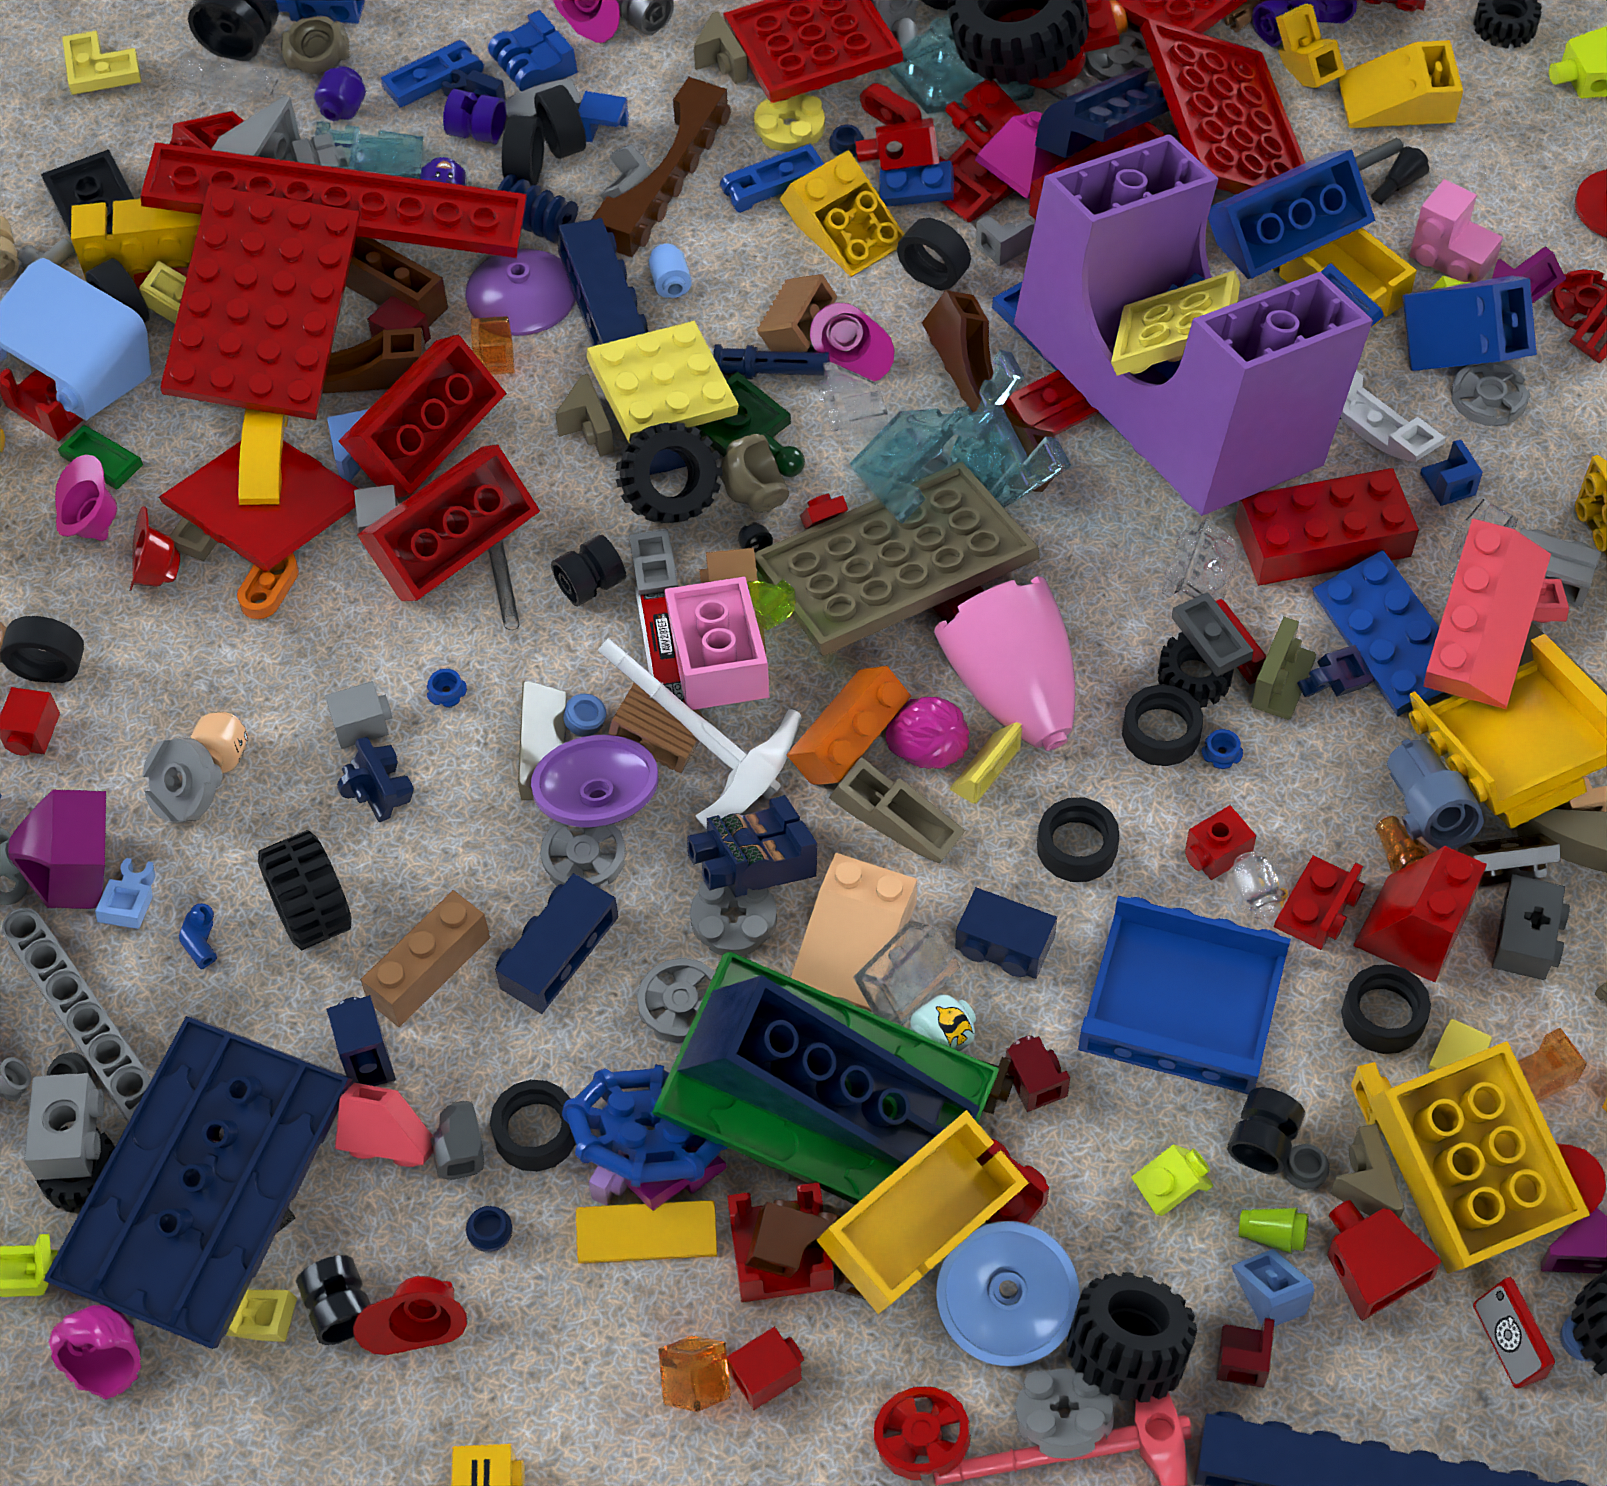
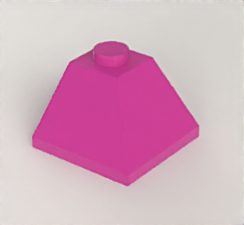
M1036 111L1012 117L977 154L975 159L976 162L1026 199L1030 198V187L1033 181L1068 160V157L1064 158L1035 146L1039 122L1043 115Z

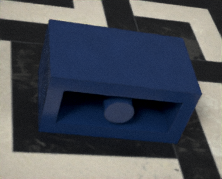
M975 887L956 928L955 949L961 951L962 955L969 960L975 962L986 960L1000 965L1006 973L1012 976H1029L1037 979L1055 938L1057 916Z
M371 996L347 998L336 1006L326 1008L346 1076L353 1078L351 1085L359 1083L378 1086L396 1080Z

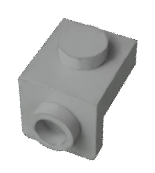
M631 144L615 150L610 155V159L620 170L621 174L600 196L603 200L607 196L615 198L634 188L652 173V170L646 164L644 156Z

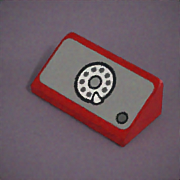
M1511 1277L1505 1278L1474 1302L1473 1307L1513 1387L1521 1388L1546 1379L1556 1360L1516 1282Z

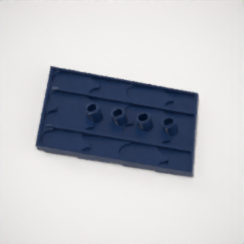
M186 1016L43 1281L210 1349L218 1348L221 1339L226 1335L252 1279L256 1277L291 1201L296 1197L320 1144L324 1142L339 1110L340 1097L350 1087L353 1078L197 1018ZM221 1128H223L224 1130V1136L222 1140L219 1137V1131Z

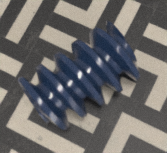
M514 174L506 176L497 189L527 194L522 229L528 232L533 231L534 235L542 238L545 237L550 242H558L559 225L575 223L578 215V205L576 202L569 201L566 203L565 197L560 195L554 197L553 192L549 190L542 192L541 186L536 184L530 186L529 181L525 179L518 181L517 176Z

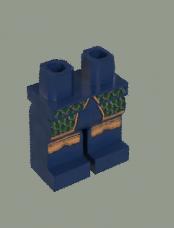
M785 795L769 799V808L746 815L738 813L729 814L722 819L719 815L707 818L706 832L687 837L688 856L693 865L702 863V876L709 891L728 886L736 898L747 895L748 889L761 890L816 877L818 843L804 822L800 821V816Z

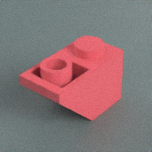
M353 1083L340 1097L335 1149L349 1151L351 1156L360 1159L374 1157L392 1159L395 1164L404 1167L423 1165L432 1155L431 1138L433 1135L398 1090Z

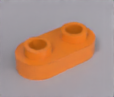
M293 553L266 572L253 565L237 592L240 608L247 617L264 619L277 611L299 574V568ZM276 570H284L281 574H273ZM258 600H265L261 603H255Z

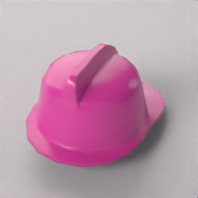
M553 0L559 13L567 20L575 32L596 43H603L614 36L619 27L620 10L616 0Z
M836 302L825 306L815 315L810 327V339L813 348L818 353L829 352L830 364L851 380L873 382L881 379L889 372L894 362L895 353L892 339L880 325L863 311L849 303Z
M92 455L79 456L66 466L56 485V530L61 536L71 537L78 535L82 538H94L104 541L108 538L109 526L116 516L117 503L105 488L104 471L101 462Z

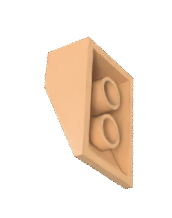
M835 853L820 887L791 978L831 996L845 998L854 1006L872 1011L917 904V879Z

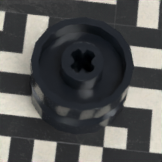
M195 0L189 10L187 20L194 37L209 52L218 57L244 62L251 60L258 54L264 44L265 37L270 34L276 24L279 11L276 0Z

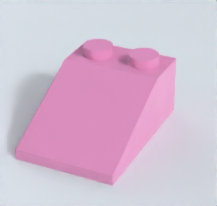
M746 577L664 589L686 705L692 710L770 698L768 662Z

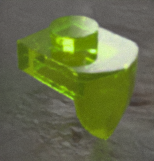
M784 579L777 585L762 581L747 582L756 620L766 630L783 623L795 610V589Z

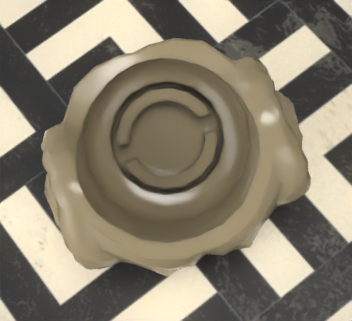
M316 16L298 20L293 23L288 31H284L281 35L282 54L286 66L290 70L300 69L310 75L326 72L330 68H336L341 60L350 58L349 38L344 26L339 21L334 22L329 17Z
M752 434L729 444L726 450L727 455L721 461L722 476H720L725 485L727 495L734 502L748 505L754 512H768L777 506H781L788 499L789 490L779 472L777 462L769 449L765 436Z

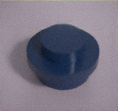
M841 125L830 136L829 148L836 156L849 150L853 157H856L855 141L865 139L857 127Z
M484 1206L477 1209L469 1217L466 1224L468 1241L475 1249L482 1252H494L503 1248L509 1242L513 1232L509 1215L501 1208L494 1206Z

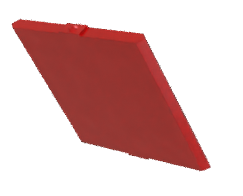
M283 440L280 466L282 483L279 504L239 505L241 441H239L158 497L164 505L202 529L206 535L220 544L223 543L266 572L356 507L354 490L359 488L323 466L320 461L309 454L299 451Z

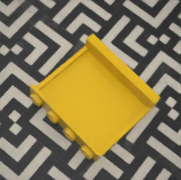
M1546 634L1530 640L1534 660L1518 667L1506 709L1456 695L1428 706L1415 691L1410 693L1413 711L1409 712V719L1418 735L1424 733L1439 757L1444 756L1448 761L1451 771H1458L1462 774L1478 803L1484 802L1495 816L1607 766V695Z

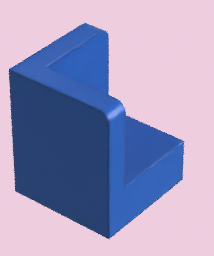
M585 91L578 111L587 142H593L599 125L627 127L629 123L627 97Z
M1462 439L1453 441L1448 460L1423 467L1420 474L1440 506H1444L1476 495L1483 471Z

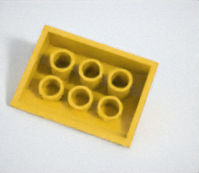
M1508 1041L1387 1089L1368 1100L1447 1274L1474 1265L1590 1215Z

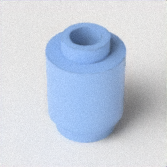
M669 243L655 247L651 252L648 264L656 292L664 298H677L687 293L692 285V280L683 252L675 245Z

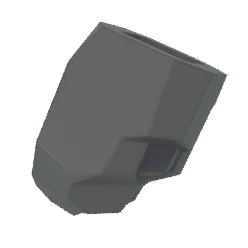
M471 1101L453 1102L440 1113L439 1127L431 1138L438 1178L447 1180L465 1178L476 1175L484 1168L482 1139L476 1112Z

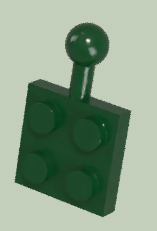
M736 372L726 381L739 404L738 414L693 427L700 430L699 435L701 437L708 436L713 442L710 446L723 457L727 455L726 450L731 442L752 434L764 435L768 441L769 449L777 462L780 474L785 477L798 475L805 465L803 453L793 446L783 447L773 439L776 434L791 424V414L742 374Z

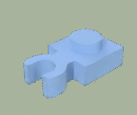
M126 858L120 866L122 881L109 879L95 910L96 919L99 923L139 929L153 898L151 885L155 879L153 862L148 861L142 872L133 873L132 859Z

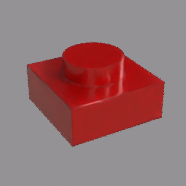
M827 493L807 502L809 508H806L799 516L805 529H808L839 516L849 509L843 495L831 499L830 494Z

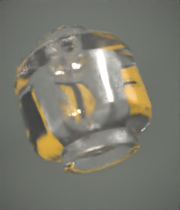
M1257 852L1244 853L1235 859L1234 866L1229 869L1226 875V883L1237 909L1245 915H1252L1255 919L1267 918L1283 909L1284 901H1286L1290 893L1288 882L1279 862L1271 855H1258Z

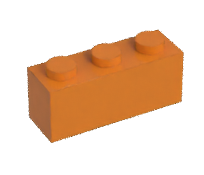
M887 665L859 669L786 755L809 783L813 785L839 783L909 700L911 694Z

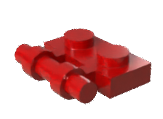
M984 80L964 94L962 103L966 107L965 109H962L956 101H952L945 108V112L952 119L951 124L959 132L964 131L973 143L981 149L987 145L1012 117L1025 114L994 80ZM978 120L988 131L983 132L975 122Z

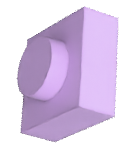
M618 1150L619 1155L628 1159L626 1153ZM597 1166L589 1180L592 1199L606 1206L610 1204L615 1194L621 1196L628 1187L623 1177L600 1166Z

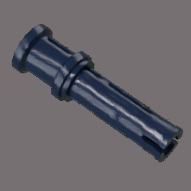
M715 344L713 357L722 374L734 375L736 372L745 375L747 379H753V377H757V374L829 376V352L758 351V348L754 347V345H747L745 349L723 348L722 344Z

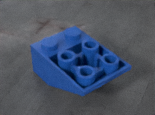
M1511 275L1402 295L1411 371L1501 362L1537 355L1530 278Z

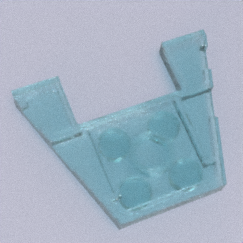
M948 13L942 18L937 17L930 23L929 30L921 37L916 35L902 48L904 62L888 67L892 75L927 114L945 112V108L952 101H956L962 109H965L966 107L962 103L964 94L986 80L981 78L979 73L971 72L965 66L964 61L960 60L956 46L952 42L954 37ZM993 78L1013 101L1028 100L1034 97L1035 87L1031 85H1019L1018 81H1012L1010 85L999 84L997 79Z
M317 121L315 136L329 133L333 137L335 147L342 145L343 148H351L349 166L329 167L415 179L421 178L424 154L423 137L382 130L378 132V136L360 134V127L347 125L345 131L331 129V122Z
M999 350L993 360L997 368L991 380H984L979 390L982 400L975 415L968 414L949 457L954 464L962 461L1002 507L1005 508L1068 470L1071 464L1057 438L1045 436L1029 457L1027 456L1002 408V405L1023 381L1025 376L1012 352Z
M985 405L982 412H973L969 406L958 407L952 414H942L939 409L899 411L849 465L858 478L893 517L903 524L926 500L919 487L910 485L918 477V472L931 459L941 454L944 445L953 435L981 442L1000 422L1003 416L995 405Z

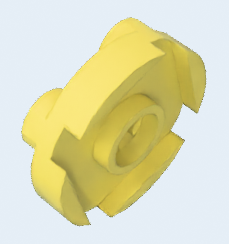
M805 94L775 103H770L767 98L755 110L754 130L762 138V142L774 150L788 152L809 143L813 145L820 140L825 130V114L822 109V102L816 96ZM785 119H795L790 125L784 124Z

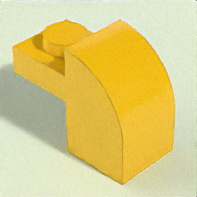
M1303 4L1276 17L1284 48L1278 50L1283 65L1303 86L1318 88L1346 74L1337 40L1321 37L1312 4Z

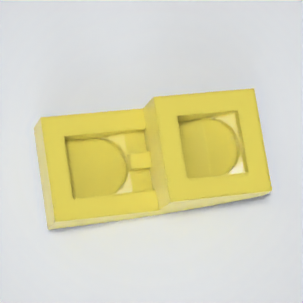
M247 1289L226 1335L261 1341L285 1342L297 1297L289 1290Z

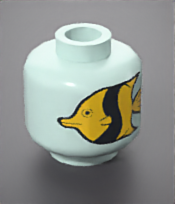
M941 994L913 1013L910 1019L911 1028L909 1030L961 1051L974 1040L975 1029L973 1023L976 1022V1016L966 1001L962 999L957 1001L950 995Z

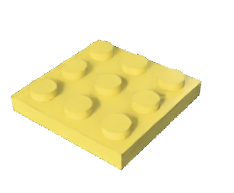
M1233 270L1125 305L1111 360L1116 375L1128 372L1137 374L1147 370L1151 365L1166 360L1168 362L1181 360L1192 320L1238 302L1240 281L1236 271Z
M695 321L587 348V360L628 443H630L629 439L634 434L657 424L679 422L685 423V427L689 428L738 414L739 404Z

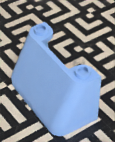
M40 258L30 264L0 301V363L6 359L7 352L55 380L57 401L63 404L64 410L76 414L85 421L135 388L152 374L147 329L138 313L48 259Z

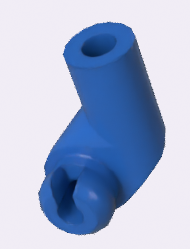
M203 903L196 904L191 908L185 917L179 933L180 943L200 969L206 968L217 959L216 953L207 942L213 926L214 911L210 906Z

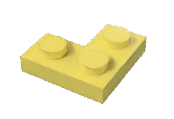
M97 31L62 37L68 85L72 95L142 82L135 48L102 54Z

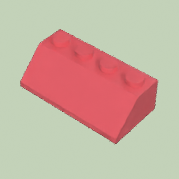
M1472 518L1426 670L1423 687L1496 707L1507 708L1551 553L1515 529Z

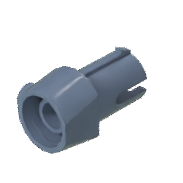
M1407 739L1402 741V744L1396 747L1390 754L1387 767L1391 771L1389 773L1405 797L1404 802L1408 814L1402 816V820L1408 835L1412 840L1423 837L1428 844L1436 849L1444 846L1451 849L1462 847L1480 832L1484 823L1478 801L1462 774L1458 771L1448 770L1429 743L1424 740L1410 741Z

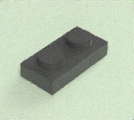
M1208 592L1173 608L1171 618L1216 677L1252 660L1253 649Z

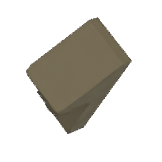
M718 11L712 13L694 44L695 70L718 63L723 74L728 73L735 84L748 80L746 53Z
M589 374L581 375L556 412L558 435L561 437L583 430L587 444H595L599 456L614 453L612 429Z
M1377 1124L1358 1127L1353 1144L1349 1146V1159L1354 1173L1337 1176L1331 1190V1195L1343 1202L1351 1200L1359 1211L1368 1216L1383 1208H1387L1400 1219L1405 1208Z

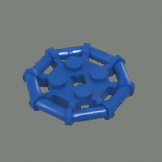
M655 1064L653 1069L610 1072L604 1068L596 1071L593 1075V1080L575 1098L567 1100L562 1109V1117L569 1123L577 1146L575 1149L576 1157L582 1163L592 1162L631 1181L630 1186L640 1187L641 1183L676 1179H687L690 1182H695L703 1178L704 1170L722 1150H726L728 1147L722 1144H715L651 1114L669 1075V1072L664 1070L663 1065ZM649 1087V1090L622 1091V1089ZM601 1097L607 1103L602 1110L592 1107ZM645 1126H651L655 1129L647 1130ZM590 1129H598L601 1136L596 1137L592 1135ZM692 1146L699 1148L695 1153H688L684 1150L686 1147L689 1150ZM618 1150L628 1154L629 1159L619 1155Z

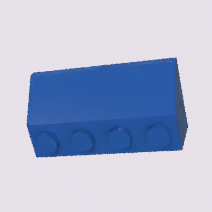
M1352 149L1326 153L1211 206L1208 216L1217 245L1247 279L1255 278L1376 221Z

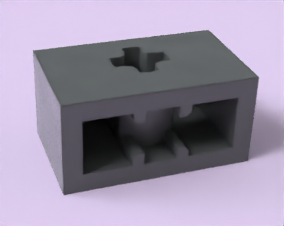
M1512 875L1504 895L1492 968L1545 980L1551 966L1559 967L1564 942L1557 940L1558 930L1565 929L1570 911V905L1563 903L1565 886Z

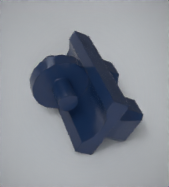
M368 737L356 739L355 745L358 752L350 761V764H346L342 768L344 775L339 779L337 789L344 798H356L359 803L368 801L377 821L382 822L391 818L393 807H398L411 801L414 788L408 776L389 778L388 773L396 772L398 764L397 755L392 745L373 747Z

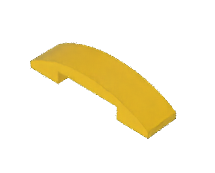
M245 409L239 462V505L279 504L282 483L280 466L284 428L288 424L287 415Z

